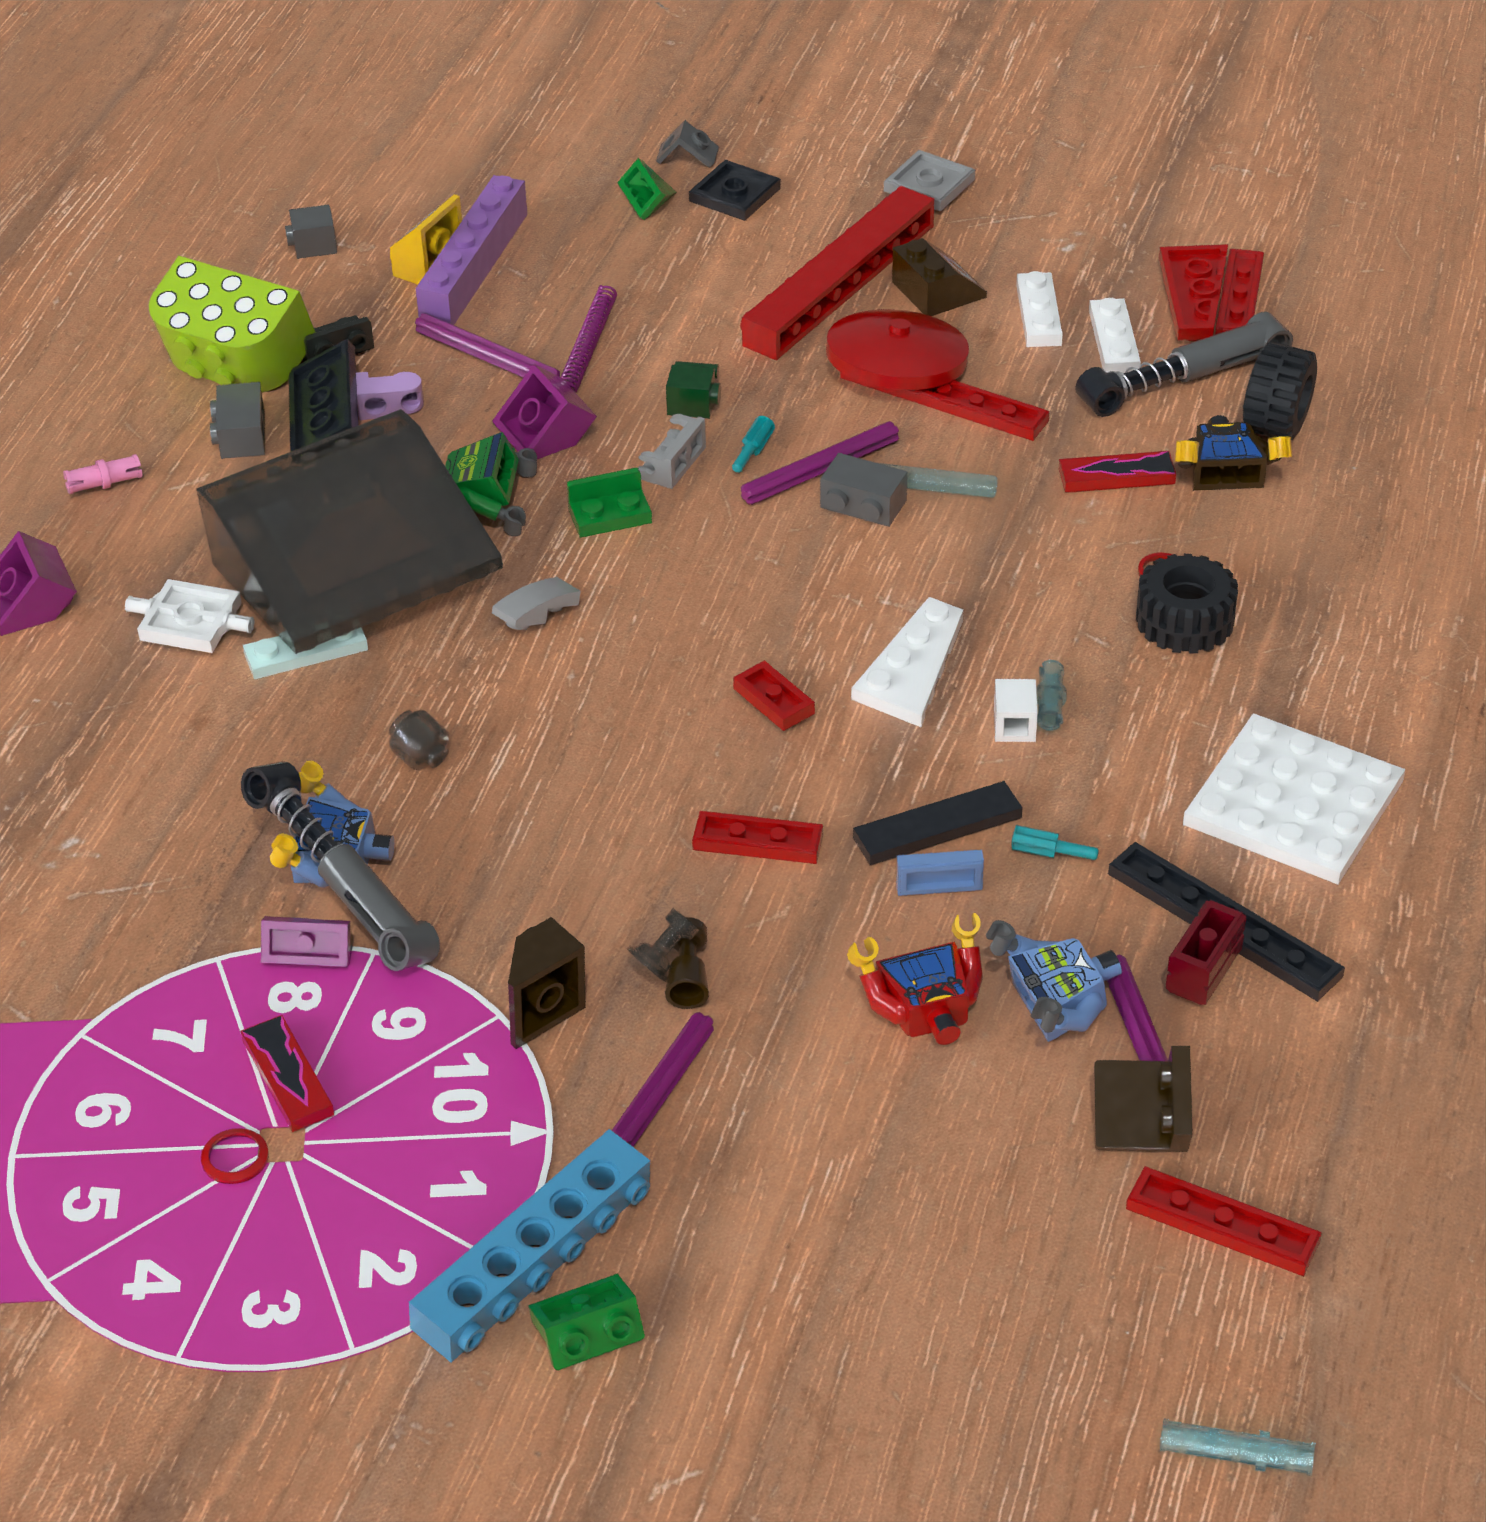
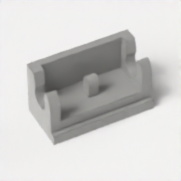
M682 414L673 415L670 422L679 424L684 428L681 431L670 429L667 432V437L654 452L644 451L638 458L645 462L643 466L638 467L641 473V480L673 489L706 448L705 418L698 416L696 419Z

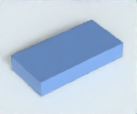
M982 850L897 855L896 887L898 896L982 890L983 852Z

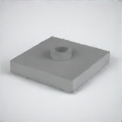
M918 150L884 181V192L891 194L898 187L903 186L934 198V209L942 211L975 180V169Z

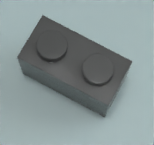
M260 382L216 385V400L210 401L212 422H214L210 423V435L212 445L219 444L221 459L265 455V410Z
M838 453L820 478V508L890 527L907 501V471Z

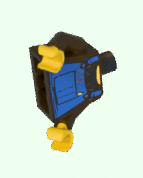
M1222 415L1212 417L1207 424L1198 425L1196 437L1189 438L1188 440H1177L1175 462L1181 468L1188 469L1194 463L1193 491L1264 488L1267 465L1279 461L1282 457H1292L1291 437H1272L1266 442L1254 433L1250 424L1246 422L1229 423L1227 417Z

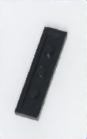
M1002 781L854 827L853 839L869 865H874L896 858L897 855L909 854L1022 818L1023 807L1006 782Z

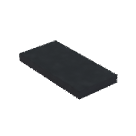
M348 339L294 367L289 373L290 460L297 468L314 460V451L334 443H340L345 440L349 441L359 435L355 347Z

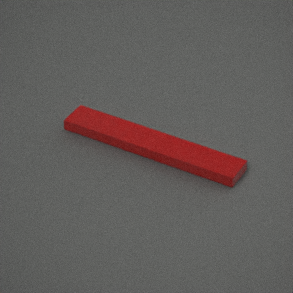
M840 372L841 379L1031 441L1035 440L1049 422L1050 411L955 380L934 388L895 390L868 385Z

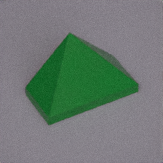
M639 158L636 159L617 182L639 217L643 220L647 219L677 193Z

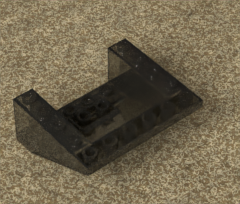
M402 409L196 488L213 565L237 591H240L242 597L295 654L311 650L321 643L338 636L347 635L351 631L372 622L381 621L391 614L408 607L417 606L422 601L442 593H448L458 586L475 579L484 578L488 574L503 568L500 552L421 427Z

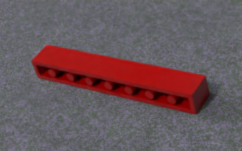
M903 186L898 187L889 196H886L883 201L867 212L854 225L847 228L842 235L831 244H828L825 249L806 262L801 269L791 277H788L784 283L741 317L742 346L777 361L893 262L894 247L906 244L912 240H918L934 227V198Z

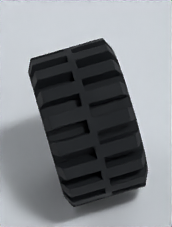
M1271 341L1262 349L1252 369L1243 405V422L1250 424L1254 433L1269 437L1289 436L1291 440L1298 434L1307 416L1317 378L1316 354L1312 351Z
M1184 553V556L1173 554L1167 555V559L1159 558L1153 561V565H1148L1139 579L1136 622H1138L1137 627L1140 633H1145V638L1149 642H1157V647L1162 649L1170 648L1173 649L1172 652L1181 653V651H1189V654L1198 653V650L1209 651L1214 649V645H1222L1226 642V637H1230L1233 632L1238 597L1237 580L1233 578V573L1229 569H1223L1222 563L1217 560L1210 561L1209 557L1202 555L1196 557Z

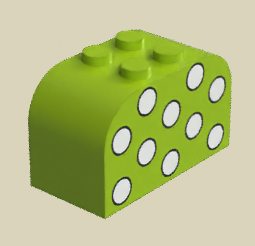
M179 255L153 292L149 301L150 315L172 363L179 370L188 373L194 378L199 379L202 377L215 381L220 385L260 382L262 392L281 386L289 379L291 370L298 366L306 355L305 337L316 333L300 291Z

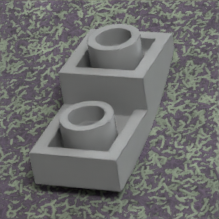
M558 577L540 580L502 598L493 605L492 614L504 620L506 625L512 629L526 630L531 625L546 624L548 611L557 612L561 611L562 607L579 605L581 591Z

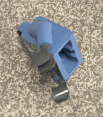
M1001 920L994 921L986 933V938L993 940L990 950L994 955L1002 956L1006 951L1009 953L1008 959L1012 983L1031 1013V1018L1035 1020L1048 1042L1069 1030L1086 1031L1107 1005L1104 981L1122 974L1121 965L1113 950L1090 958L1080 941L1074 938L1064 941L1033 940L1016 934L1014 928L1009 923Z

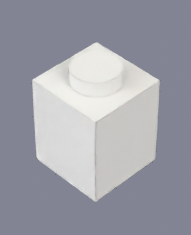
M995 679V742H1036L1038 714L1036 679Z

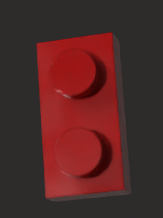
M765 660L733 677V689L782 731L815 714V702Z

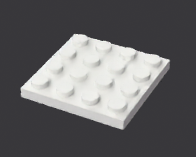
M1253 713L1184 812L1183 825L1332 883L1339 884L1404 780L1405 769Z

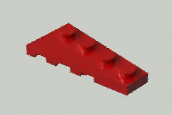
M1228 244L1160 247L1159 261L1177 340L1197 341L1214 335Z

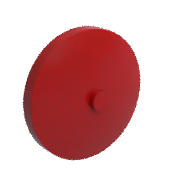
M895 309L862 311L838 320L831 326L827 334L826 355L830 363L844 375L876 387L895 390H920L942 386L962 375L968 363L969 344L964 335L949 323L918 312Z

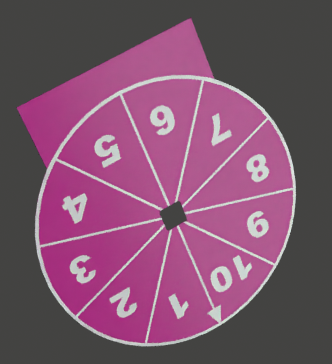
M350 946V964L347 967L261 963V947L233 952L197 962L169 973L135 990L94 1019L0 1023V1304L56 1301L69 1314L92 1331L124 1348L156 1360L190 1368L214 1371L271 1372L301 1369L343 1360L379 1348L413 1332L410 1329V1300L546 1184L552 1160L554 1131L551 1101L544 1076L527 1043L517 1049L511 1045L510 1021L497 1007L477 991L453 976L427 964L399 971L390 970L384 965L378 950ZM283 1015L333 1105L334 1116L304 1127L305 1141L302 1160L269 1162L257 1176L242 1183L225 1184L217 1182L204 1172L201 1164L203 1147L213 1136L222 1131L235 1128L252 1130L260 1135V1131L265 1128L289 1127L244 1045L241 1036V1030ZM230 1136L214 1145L210 1152L209 1160L215 1168L221 1171L238 1172L248 1168L256 1161L259 1146L251 1138Z

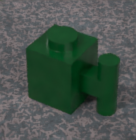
M676 361L675 365L671 366L666 384L667 415L682 414L694 418L699 416L710 419L713 404L719 405L721 397V383H715V379H718L719 364Z

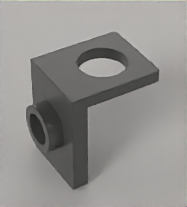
M684 120L661 144L656 162L661 164L680 145L710 168L715 162L719 146L711 141L705 132L697 130Z

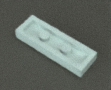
M357 616L245 644L243 645V650L253 678L258 679L367 651L368 644Z

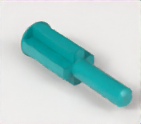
M758 416L742 439L744 444L742 451L732 465V469L735 472L740 473L752 454L756 456L763 449L775 430V424L770 418Z
M1016 825L1011 840L1012 850L1055 858V853L1057 852L1096 860L1099 854L1098 848L1058 840L1059 833Z

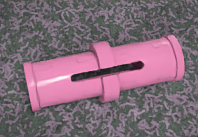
M137 454L109 462H105L103 459L97 460L95 465L70 471L66 470L63 471L64 479H67L65 484L68 493L73 494L74 492L99 486L103 489L111 488V483L137 477L141 478L142 469L138 468L141 464Z

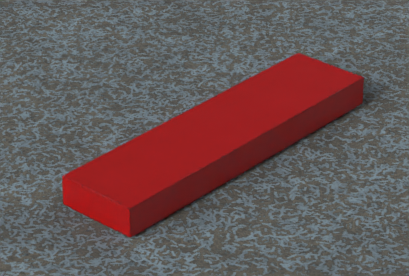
M1230 249L1215 335L1244 326L1255 315L1264 252Z
M1144 1166L1127 1198L1126 1209L1303 1277L1321 1241L1322 1232L1147 1166Z

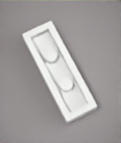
M1033 271L1017 274L1016 287L1026 347L1062 346V329L1052 273Z
M1104 298L1102 300H1090L1089 314L1102 368L1106 372L1120 371L1122 373H1125L1129 367L1139 369L1141 361L1125 299Z

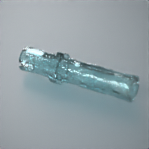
M1165 1418L1163 1420V1431L1160 1441L1161 1452L1169 1451L1255 1465V1471L1266 1472V1467L1305 1473L1312 1476L1315 1442L1306 1443L1270 1437V1431L1260 1430V1435L1169 1421V1419Z

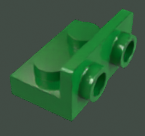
M631 468L567 482L568 510L579 538L652 523V511L642 490L639 468Z
M618 1273L528 1305L532 1323L546 1342L550 1361L555 1370H561L635 1343L645 1337L636 1296Z

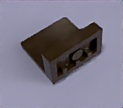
M1171 1046L1168 1061L1097 1060L1095 1062V1148L1097 1150L1188 1152L1193 1135L1190 1046Z

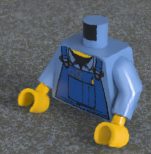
M306 761L301 768V772H299L301 780L300 792L308 794L313 791L316 794L315 797H308L306 805H311L309 812L315 818H322L321 826L326 831L334 832L332 838L338 845H351L367 864L369 859L391 861L394 854V836L375 834L372 813L368 809L360 808L346 799L329 783L325 785L320 781L324 775L322 767L314 761ZM278 834L271 844L273 851L270 855V861L272 865L284 868L290 864L294 883H313L323 888L329 886L318 874L319 863L312 860V851L301 847L300 837L295 836L293 838L288 834Z

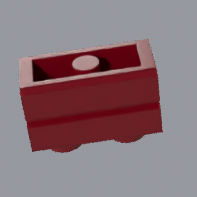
M1212 900L1206 901L1198 912V916L1194 918L1169 956L1167 969L1169 972L1165 988L1172 994L1199 1005H1206L1242 949L1243 932L1247 916L1240 911Z

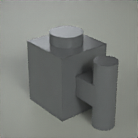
M329 204L289 209L291 225L285 226L288 246H295L297 259L337 254L334 225Z

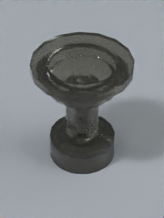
M672 908L665 917L669 925L668 928L653 945L643 942L636 947L630 945L627 948L636 959L665 982H667V972L670 968V962L666 955L682 937L691 940L699 931L690 920L675 908Z

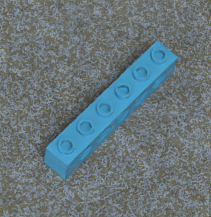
M608 1129L409 1301L410 1329L451 1363L464 1351L470 1352L474 1350L482 1341L485 1332L498 1321L504 1322L510 1318L516 1311L520 1301L532 1291H540L549 1282L555 1270L564 1262L574 1261L591 1238L598 1232L602 1234L608 1231L615 1223L618 1215L630 1204H638L646 1196L650 1188V1160L612 1130ZM564 1216H572L573 1218H564ZM530 1245H541L540 1247H530ZM498 1274H507L508 1276L498 1277V1276H495V1275H498ZM466 1303L475 1304L474 1306H471V1307H463V1306H460V1305L466 1304Z

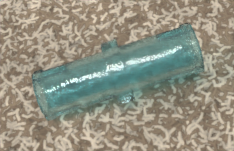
M1047 660L1042 663L1043 667H1039V685L1036 687L1038 704L1037 723L1042 729L1049 731L1056 730L1060 727V724H1063L1062 709L1067 700V689L1063 685L1064 666L1059 661Z

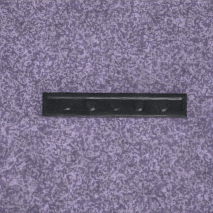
M1137 842L1130 845L1109 864L1108 875L1189 924L1198 916V912L1204 903L1210 900L1242 912L1247 917L1243 932V946L1239 954L1317 1002L1344 976L1345 967Z

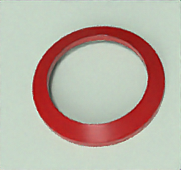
M243 1128L225 1130L213 1136L203 1147L201 1153L202 1168L211 1179L225 1184L242 1183L254 1178L264 1169L269 1158L268 1146L264 1138L252 1130ZM230 1136L251 1138L259 1146V1155L256 1161L248 1168L238 1172L221 1171L215 1168L209 1160L210 1152L214 1145Z

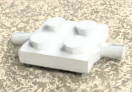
M171 579L166 581L161 591L153 596V598L144 599L128 596L125 602L126 612L145 614L144 619L137 628L140 641L213 653L223 634L230 629L251 633L255 623L254 617L236 615L242 603L240 591Z

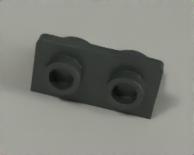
M355 315L314 328L316 333L307 335L304 339L306 355L302 360L305 362L346 339L355 347V354L373 349L374 341L371 321L368 317L359 319Z

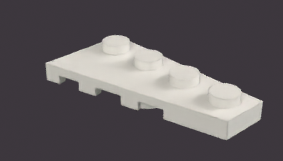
M928 597L851 688V700L922 727L925 711L928 704H931L938 678H941L945 668V660L947 655L951 653L962 625L963 609Z

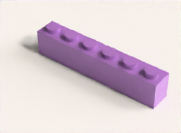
M493 175L415 288L419 317L422 313H427L452 325L456 323L527 216L524 180L513 179L509 176Z

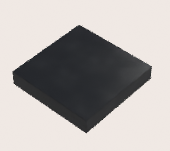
M724 160L689 191V202L746 221L781 189V179Z

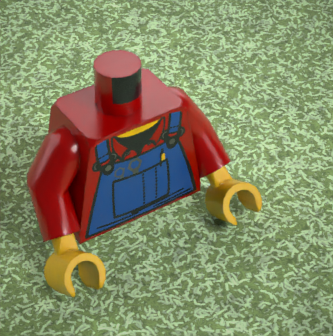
M976 913L972 914L973 930L969 932L960 928L959 915L956 916L952 924V932L957 939L961 940L962 948H957L954 941L876 961L874 966L873 960L879 951L878 943L875 939L867 937L864 940L868 957L860 955L854 942L848 949V960L854 966L861 967L863 974L859 975L871 1009L891 1023L899 1025L907 1036L914 1038L932 1033L936 1042L940 1045H948L956 1041L961 1034L959 1026L964 1025L968 1021V1007L976 1003L983 980L980 948L974 944V937L981 925L979 916Z

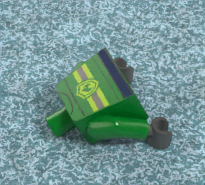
M497 433L452 451L447 457L444 473L428 479L429 492L434 499L447 496L455 511L459 513L471 511L494 521L496 518L504 520V531L510 536H520L522 526L525 525L526 521L525 511L519 506H511L507 509L501 506L508 505L510 502L516 471L523 477H534L536 475L537 454L530 448L521 449L518 453L514 452L515 449L511 447L504 433Z

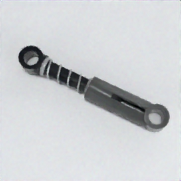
M1260 312L1254 315L1244 326L1174 348L1166 360L1160 357L1156 358L1153 364L1143 362L1139 369L1129 367L1125 373H1122L1120 371L1106 372L1103 368L1092 367L1080 375L1076 382L1075 390L1097 416H1110L1121 407L1127 396L1132 397L1133 391L1141 389L1143 392H1146L1148 386L1155 384L1157 387H1160L1161 382L1166 380L1174 383L1175 377L1182 382H1189L1255 360L1270 341L1292 346L1293 335L1271 313Z
M285 761L248 768L241 778V792L246 803L255 809L266 808L267 811L277 816L280 822L289 824V833L293 836H299L301 847L311 850L312 860L319 863L318 874L378 942V951L384 965L390 970L399 971L432 962L438 956L440 950V941L435 928L427 921H416L351 845H338L332 838L334 832L326 831L321 826L322 818H315L309 812L311 805L302 804L300 794L301 780L296 768L291 763Z

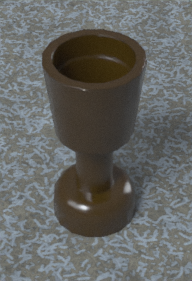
M686 917L677 919L669 927V942L679 952V956L673 959L670 964L665 998L674 1007L694 1009L706 1003L709 997L705 964L702 959L696 956V952L700 951L707 942V927L699 919Z

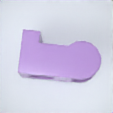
M368 372L356 373L359 420L412 414L421 410L424 405L422 382L420 376L416 373L400 372L393 376L369 378Z

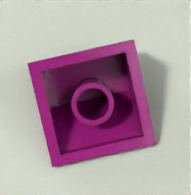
M533 364L492 422L504 433L507 440L518 452L521 449L530 448L536 452L537 459L575 446L597 416L563 378Z
M20 531L15 534L0 554L1 636L55 620L61 611L71 603L73 596L77 592L56 546Z

